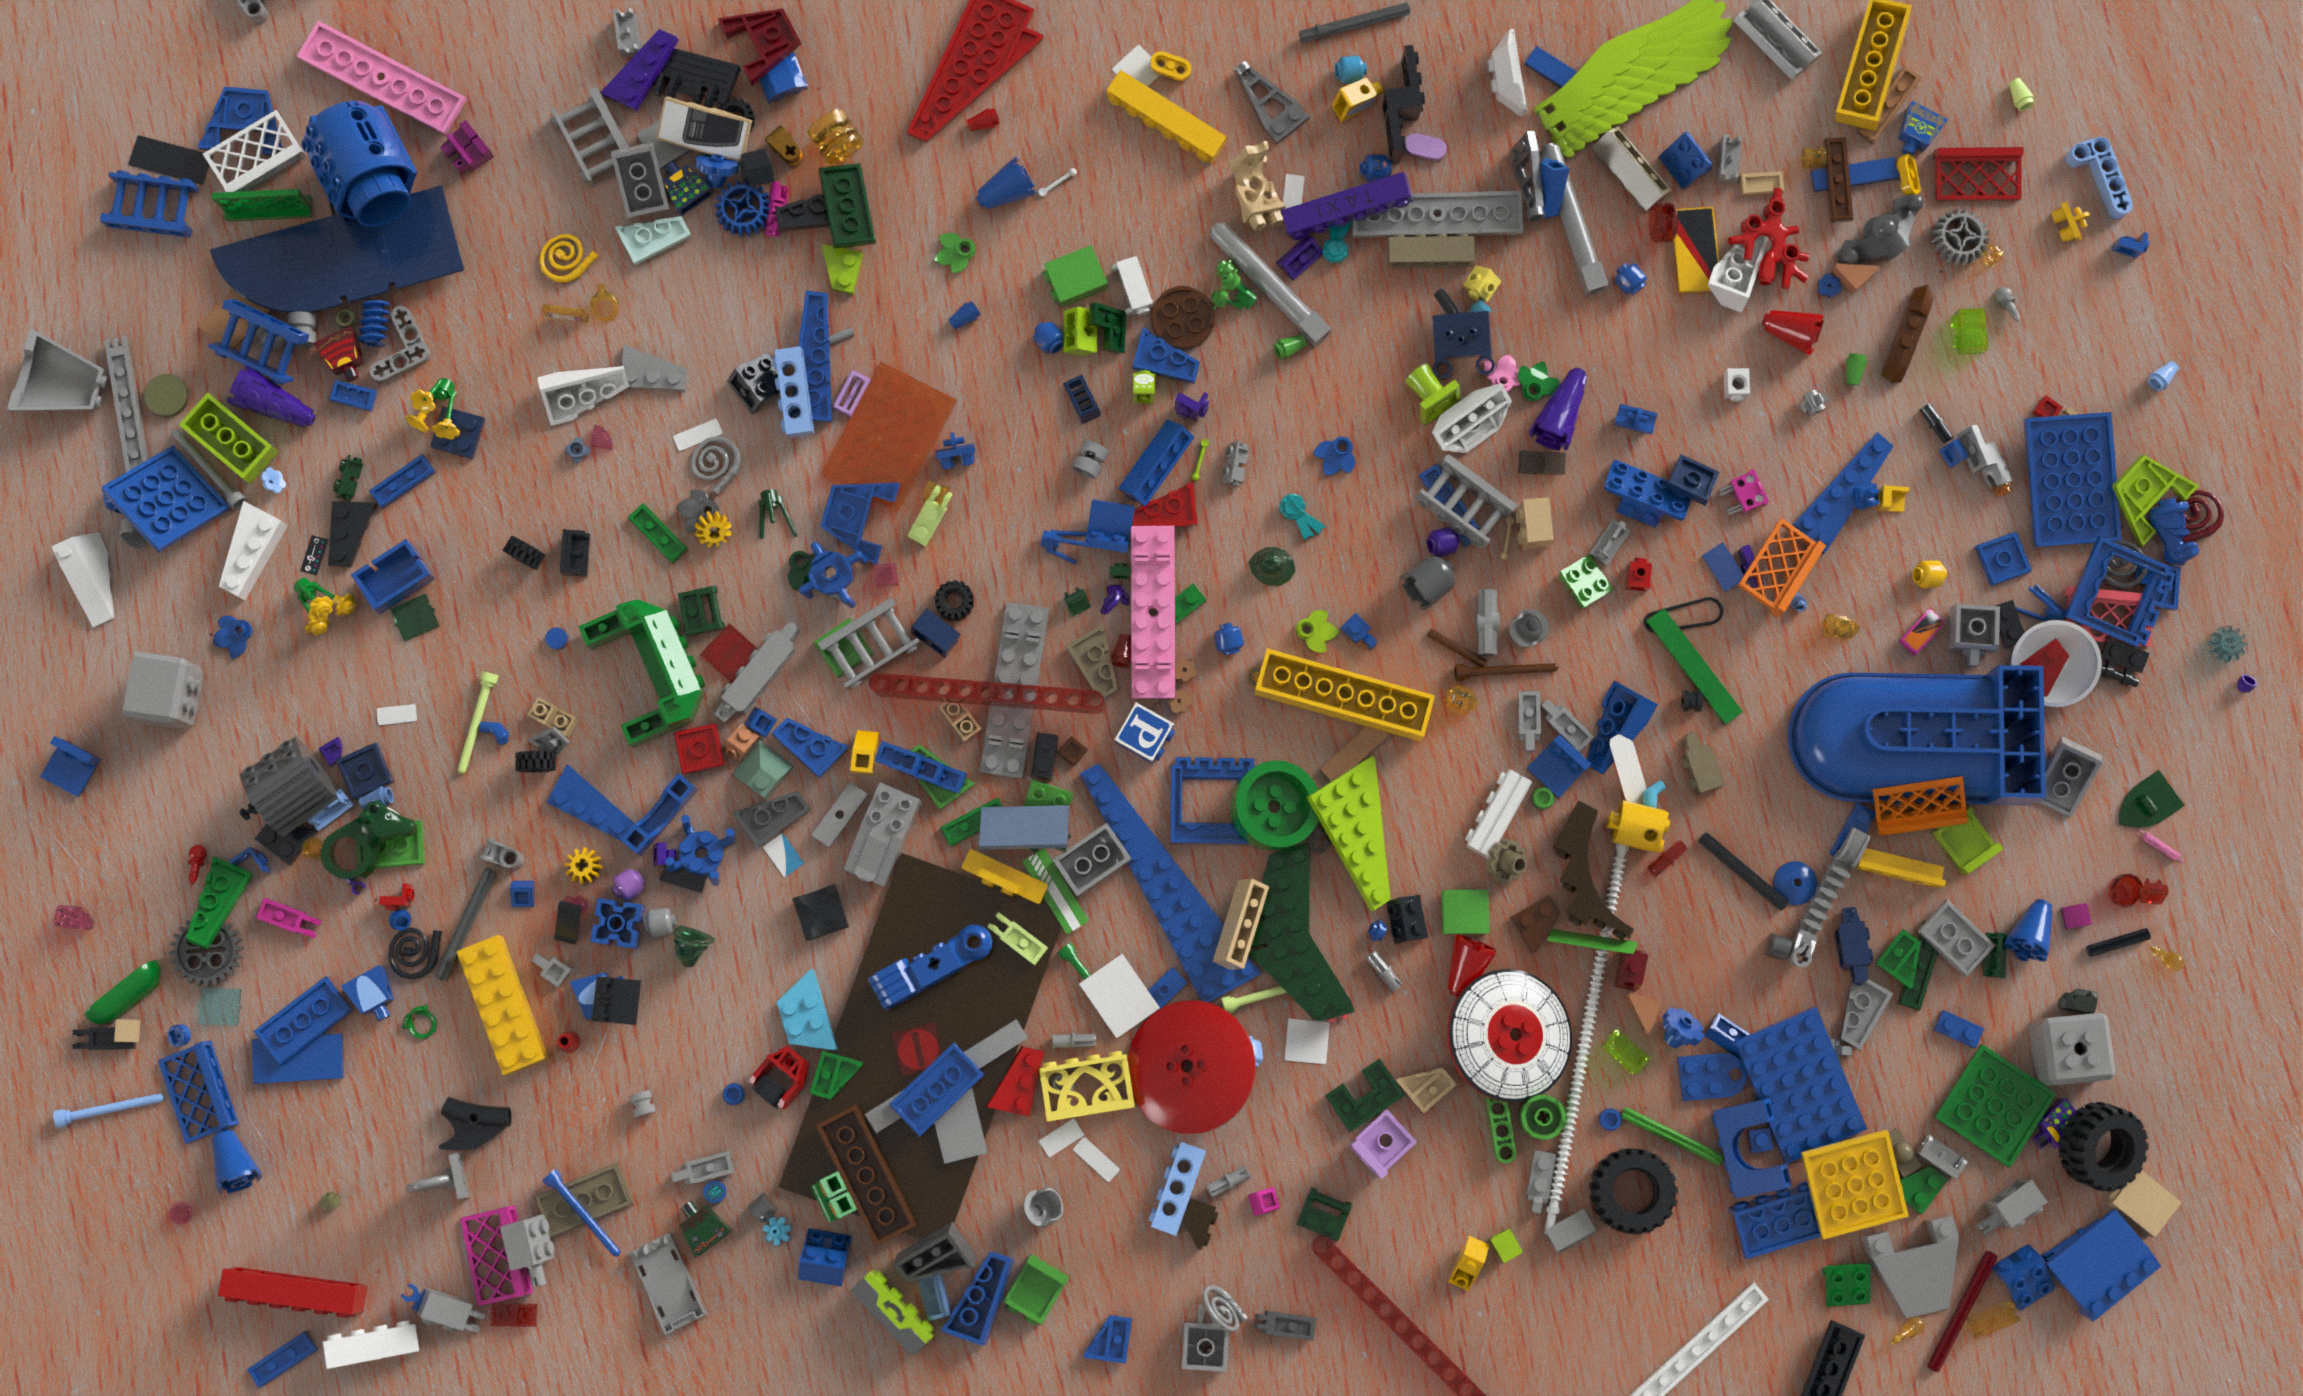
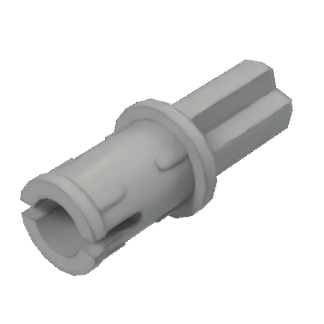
M1374 951L1367 956V961L1378 973L1377 977L1385 982L1391 992H1394L1403 984L1391 970V965L1387 966L1377 952Z
M1075 1032L1067 1035L1052 1034L1053 1049L1073 1048L1075 1050V1047H1095L1096 1035L1075 1034Z
M1242 1166L1228 1175L1225 1173L1224 1177L1207 1185L1210 1196L1214 1197L1228 1189L1233 1190L1235 1185L1250 1179L1251 1177L1246 1171V1167Z

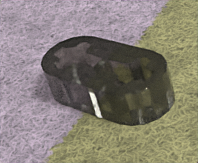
M1322 825L1308 842L1309 849L1315 854L1323 853L1332 844ZM1324 836L1326 838L1322 842L1324 847L1322 849L1320 847L1315 849L1313 847L1315 844L1313 840H1319Z

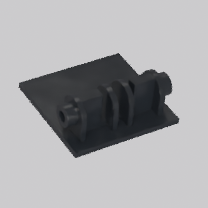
M597 977L592 1021L636 1025L641 981Z

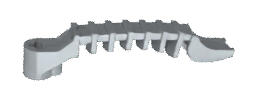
M1854 827L1851 828L1843 845L1833 856L1831 864H1828L1825 875L1823 874L1821 877L1823 878L1821 883L1817 885V890L1814 896L1811 897V902L1806 907L1803 918L1800 919L1798 929L1794 931L1792 948L1787 958V961L1792 966L1807 967L1811 963L1814 947L1818 939L1815 935L1817 931L1822 930L1820 924L1822 920L1827 919L1825 914L1828 909H1832L1831 902L1833 898L1837 899L1838 895L1836 892L1839 887H1844L1842 883L1844 877L1850 878L1849 868L1853 869L1856 867L1868 845L1871 836ZM1797 953H1800V956L1802 957L1801 961H1799V958L1796 957Z

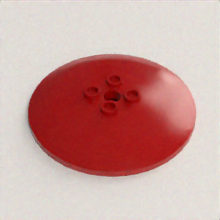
M1179 1001L1156 1011L1138 1029L1130 1045L1127 1058L1133 1098L1136 1104L1152 1122L1176 1133L1200 1134L1212 1131L1226 1124L1246 1103L1255 1080V1053L1248 1033L1231 1013L1217 1005L1204 1001ZM1191 1060L1193 1069L1186 1073L1183 1070V1064L1185 1061Z

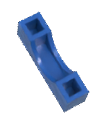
M678 773L666 786L653 808L641 820L634 823L621 838V841L637 855L642 856L695 795L698 789Z

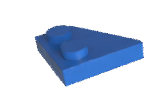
M1109 1315L1084 1352L1083 1358L1126 1364L1132 1318Z

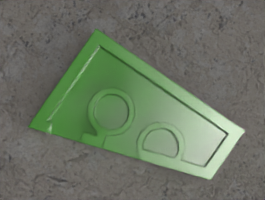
M920 744L910 750L949 766ZM965 778L960 794L918 779L939 810L975 785V783Z

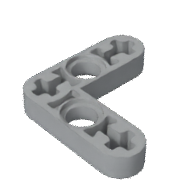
M404 306L394 308L391 318L405 349L371 366L370 374L379 383L390 381L425 364L430 359V350L412 313ZM400 312H403L405 315L404 318L408 325L404 326L403 322L397 319L400 317ZM415 330V339L407 340L405 338L407 331ZM419 349L423 352L422 358L415 356ZM407 354L413 357L411 358L414 361L413 363H411L410 359L406 356ZM398 358L406 360L403 368L395 367V361ZM388 363H390V366H391V368L394 370V372H391V371L388 369V368H389V366L387 365ZM379 368L386 370L383 372L384 376L382 377L376 375L379 373Z

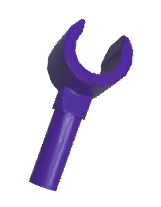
M345 879L352 886V892L356 895H360L355 889L357 884L362 885L366 889V885L363 882Z

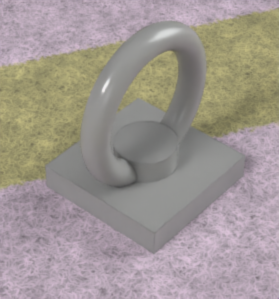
M461 1154L448 1155L451 1168L445 1169V1175L407 1184L405 1187L406 1192L414 1193L448 1185V1189H456L457 1199L470 1198Z

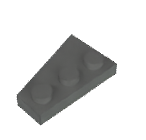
M797 791L732 813L756 847L759 848L812 809Z

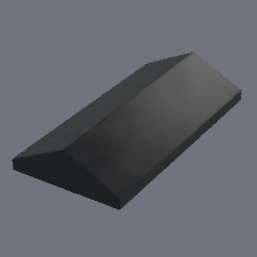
M1830 1319L1800 1396H1842L1865 1335Z

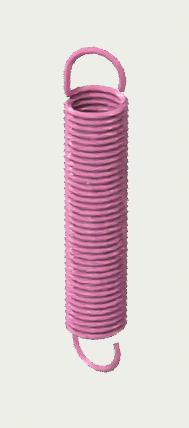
M2146 832L2141 839L2144 842L2153 846L2173 861L2177 859L2179 861L2182 860L2177 851L2150 833Z

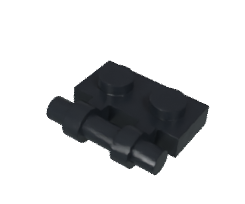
M2107 638L2101 651V659L2107 661L2105 666L2102 665V677L2118 680L2120 684L2125 686L2137 687L2139 679L2132 677L2133 671L2143 672L2150 653L2112 638ZM2115 664L2125 667L2124 672L2121 673L2114 670Z

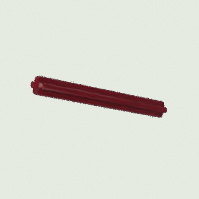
M1986 1251L1927 1365L1930 1370L1936 1373L1940 1372L1998 1258L1995 1253Z

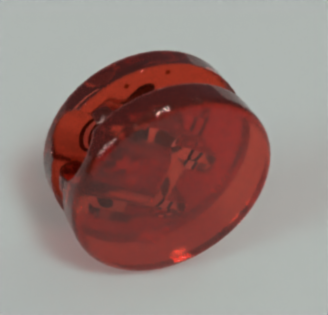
M1655 203L1649 212L1650 237L1654 243H1661L1662 241L1666 243L1673 242L1678 229L1676 208L1673 203H1664V205Z

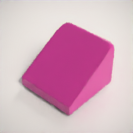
M2087 903L2061 908L2066 929L2092 924Z
M1274 1187L1248 1195L1254 1216L1280 1208Z

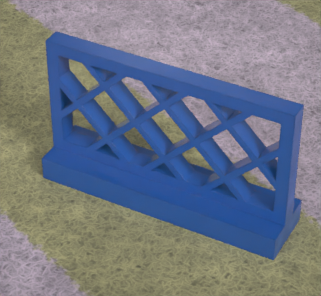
M212 1041L199 1042L190 1048L158 1060L185 1144L214 1134L219 1130L239 1125ZM195 1051L197 1061L192 1066L186 1063V1059L189 1053ZM171 1060L179 1063L175 1074L169 1072L166 1064ZM183 1066L192 1069L188 1080L179 1077ZM197 1072L202 1074L204 1078L201 1087L192 1083ZM177 1080L186 1084L182 1095L175 1091L174 1087ZM190 1087L199 1090L195 1101L186 1097ZM204 1093L209 1095L211 1099L208 1108L199 1104ZM184 1101L193 1105L189 1116L182 1112L181 1107ZM197 1108L206 1111L202 1122L193 1118ZM211 1114L217 1117L220 1126L212 1128L206 1125ZM191 1122L200 1126L197 1135L192 1137L188 1130Z

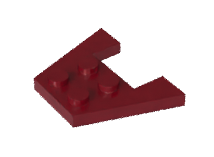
M783 8L717 18L727 39L747 31L761 58L742 66L751 86L801 45L800 39Z

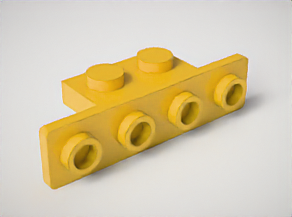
M973 849L969 850L962 865V869L981 877V883L992 888L996 884L1002 887L1001 892L1013 897L1015 893L1037 904L1042 902L1048 889V884Z

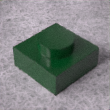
M1115 563L1114 566H1110V579H1131V567H1127L1125 563Z

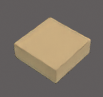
M116 1019L114 1042H139L141 1020Z

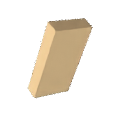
M1783 171L1740 174L1739 176L1741 197L1772 195L1774 188H1781V194L1785 192Z

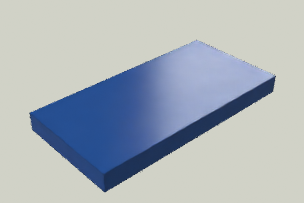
M325 976L254 1030V1033L277 1064L282 1066L349 1015L353 1009L331 980Z
M343 1034L321 1035L282 1066L277 1064L259 1039H252L253 1084L344 1078Z
M954 1042L889 1105L920 1137L985 1074Z

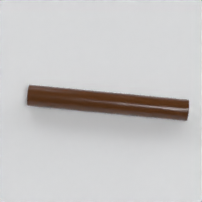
M1430 629L1427 634L1431 639L1481 667L1485 666L1486 659L1435 630Z

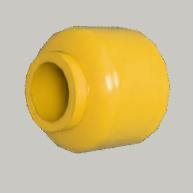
M1938 560L1920 561L1913 569V580L1921 588H1938L1944 583L1947 577V570Z

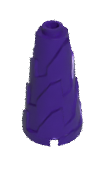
M246 365V371L241 369L229 391L234 394L233 399L227 398L229 404L286 423L290 422L303 428L312 426L316 415L313 414V409L300 402L301 400L286 392L260 372Z
M1574 368L1568 371L1562 383L1559 384L1531 425L1529 435L1532 438L1535 434L1537 436L1535 442L1555 451H1560L1562 446H1564V451L1569 448L1587 382L1586 372L1583 369Z

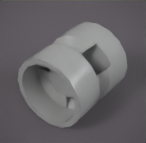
M309 312L288 313L287 324L310 335L307 343L295 345V347H314L313 342L316 341V333L313 329L316 328L317 318L315 314Z
M1084 440L1079 450L1081 455L1076 456L1071 468L1081 475L1096 479L1101 470L1100 463H1104L1109 451L1098 443Z

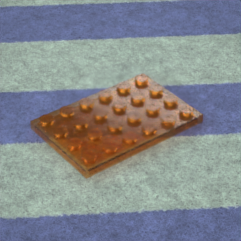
M880 362L824 466L821 475L840 485L900 483L896 502L875 496L872 500L898 513L956 405L957 399Z

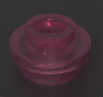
M185 1202L175 1203L169 1211L171 1221L179 1225L189 1222L193 1214L191 1206ZM180 1209H183L185 1211V1215L183 1217H180L178 1215Z

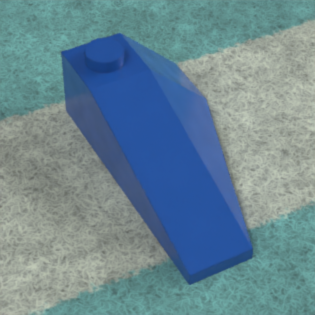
M1614 680L1603 699V714L1601 719H1598L1596 725L1599 727L1596 738L1592 740L1587 759L1591 763L1589 767L1604 774L1614 762L1609 743L1610 739L1616 735H1622L1633 741L1647 725L1658 704Z

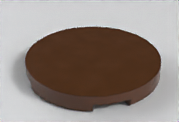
M1177 286L1166 290L1156 300L1151 311V324L1155 335L1176 349L1188 350L1201 345L1208 339L1214 327L1215 312L1211 301L1203 293L1189 286Z

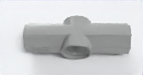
M1478 590V613H1476L1475 628L1476 632H1478V655H1497V632L1499 631L1497 590Z

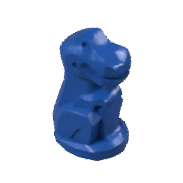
M2175 498L2158 501L2159 507L2150 509L2149 519L2163 542L2164 559L2168 563L2184 566L2188 560L2193 559L2200 552L2196 542L2183 543V537L2190 534L2189 530L2185 528L2186 520L2184 512L2189 508L2188 502L2176 503Z

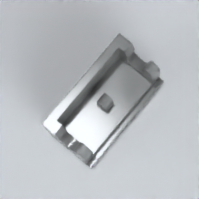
M627 8L626 13H621L619 9H613L618 51L622 58L634 56L642 48L637 14H634L631 8Z
M1723 134L1719 141L1716 182L1738 183L1741 149L1740 136H1737L1736 139H1730V134Z
M1926 1134L1914 1153L1950 1179H1958L1967 1164V1160L1964 1157L1958 1155L1929 1134Z
M1582 1209L1546 1229L1545 1232L1556 1255L1594 1235L1596 1229L1585 1210Z

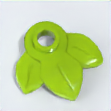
M1325 610L1313 611L1308 618L1300 620L1296 625L1298 637L1305 640L1308 648L1317 653H1325V641H1329L1339 634L1334 625L1326 622L1328 611ZM1308 626L1310 632L1304 633L1302 628Z

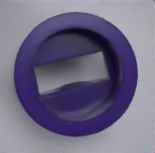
M2242 674L2237 681V688L2242 693H2249L2257 686L2256 680L2247 674Z

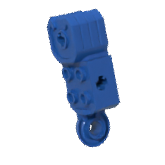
M980 925L966 926L958 935L947 940V944L941 942L932 947L933 952L927 955L921 953L912 958L913 963L911 964L908 959L903 958L868 978V981L872 985L879 1001H881L883 1008L889 1010L964 969L972 961L985 958L992 948L990 933ZM976 936L980 939V945L972 949L968 946V940ZM933 961L939 962L938 968L932 967Z

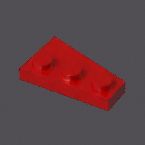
M1193 482L1148 502L1146 506L1141 505L1135 508L1132 521L1133 526H1175V528L1198 525Z
M1021 1046L1008 1067L1007 1073L998 1084L994 1095L985 1107L1029 1116L1044 1051Z

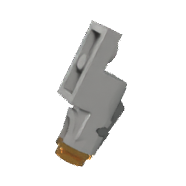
M1972 425L1958 433V439L1969 455L1967 460L1972 472L1982 471L1987 485L1991 488L1992 493H1995L1996 497L2012 492L2013 480L1996 443L1985 444L1977 425Z

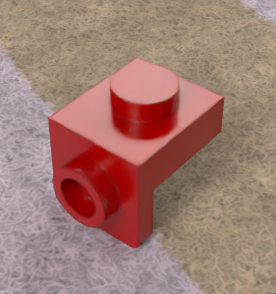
M402 884V896H379V905L386 906V910L389 911L398 910L399 907H411V902L414 901L415 896L412 885Z

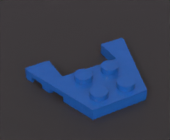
M224 87L213 110L214 114L210 123L205 128L206 132L198 144V148L200 150H210L220 144L222 129L242 131L272 113L273 106L269 92L267 90ZM274 118L268 122L267 129L278 132L276 119ZM266 133L263 144L274 146L277 135ZM280 139L279 145H278L279 148H283V147H282V143H281V139ZM263 147V154L272 156L273 149Z
M900 483L832 485L820 527L847 544L854 551H860L873 564H878L883 546L862 540V535L873 497L896 502Z

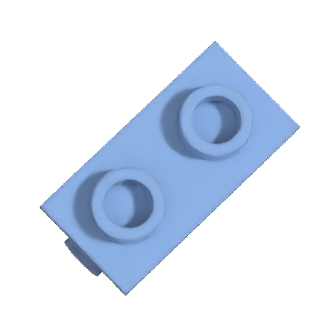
M342 788L336 791L338 796L336 801L307 820L311 825H314L318 832L354 806Z

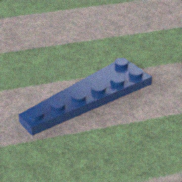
M1877 432L1792 526L1815 542L1820 540L1826 545L1822 552L1824 554L1856 506L1854 488L1871 483L1894 446Z

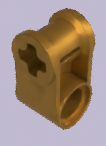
M779 125L764 138L772 150L786 164L792 167L801 164L803 154L798 144L783 126Z

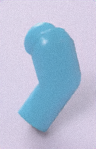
M1661 780L1643 792V805L1657 808V795L1666 789Z

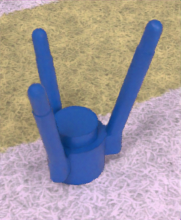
M1044 530L1041 547L1046 548L1047 553L1077 564L1076 560L1054 548H1059L1060 543L1087 547L1088 543L1061 538V536H1086L1087 532Z
M2037 584L2034 586L2035 589L2030 586L2028 590L2047 605L2044 610L2046 617L2015 607L2017 612L2044 622L2063 620L2067 611Z

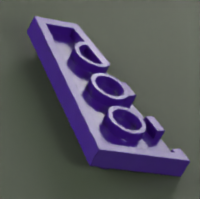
M658 29L600 93L608 99L638 111L678 43V38Z

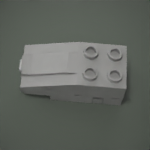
M879 783L862 821L844 870L855 874L860 880L873 882L885 887L920 810L921 800L888 785Z

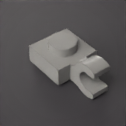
M536 953L531 960L544 969L540 975L558 988L572 971L571 968L555 957H552L549 962L543 956Z

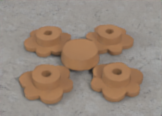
M1181 657L1175 663V679H1182L1183 682H1187L1189 678H1194L1197 675V671L1194 668L1195 662L1189 661L1186 657ZM1175 690V699L1167 700V704L1171 706L1173 713L1186 712L1188 706L1192 703V698L1186 695L1185 690ZM1137 699V703L1143 704L1147 709L1152 708L1153 704L1159 701V699Z

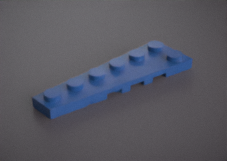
M806 290L798 346L804 352L813 421L832 423L828 294ZM797 388L792 389L791 397H795L797 395ZM800 409L792 410L790 417L798 418L801 413Z

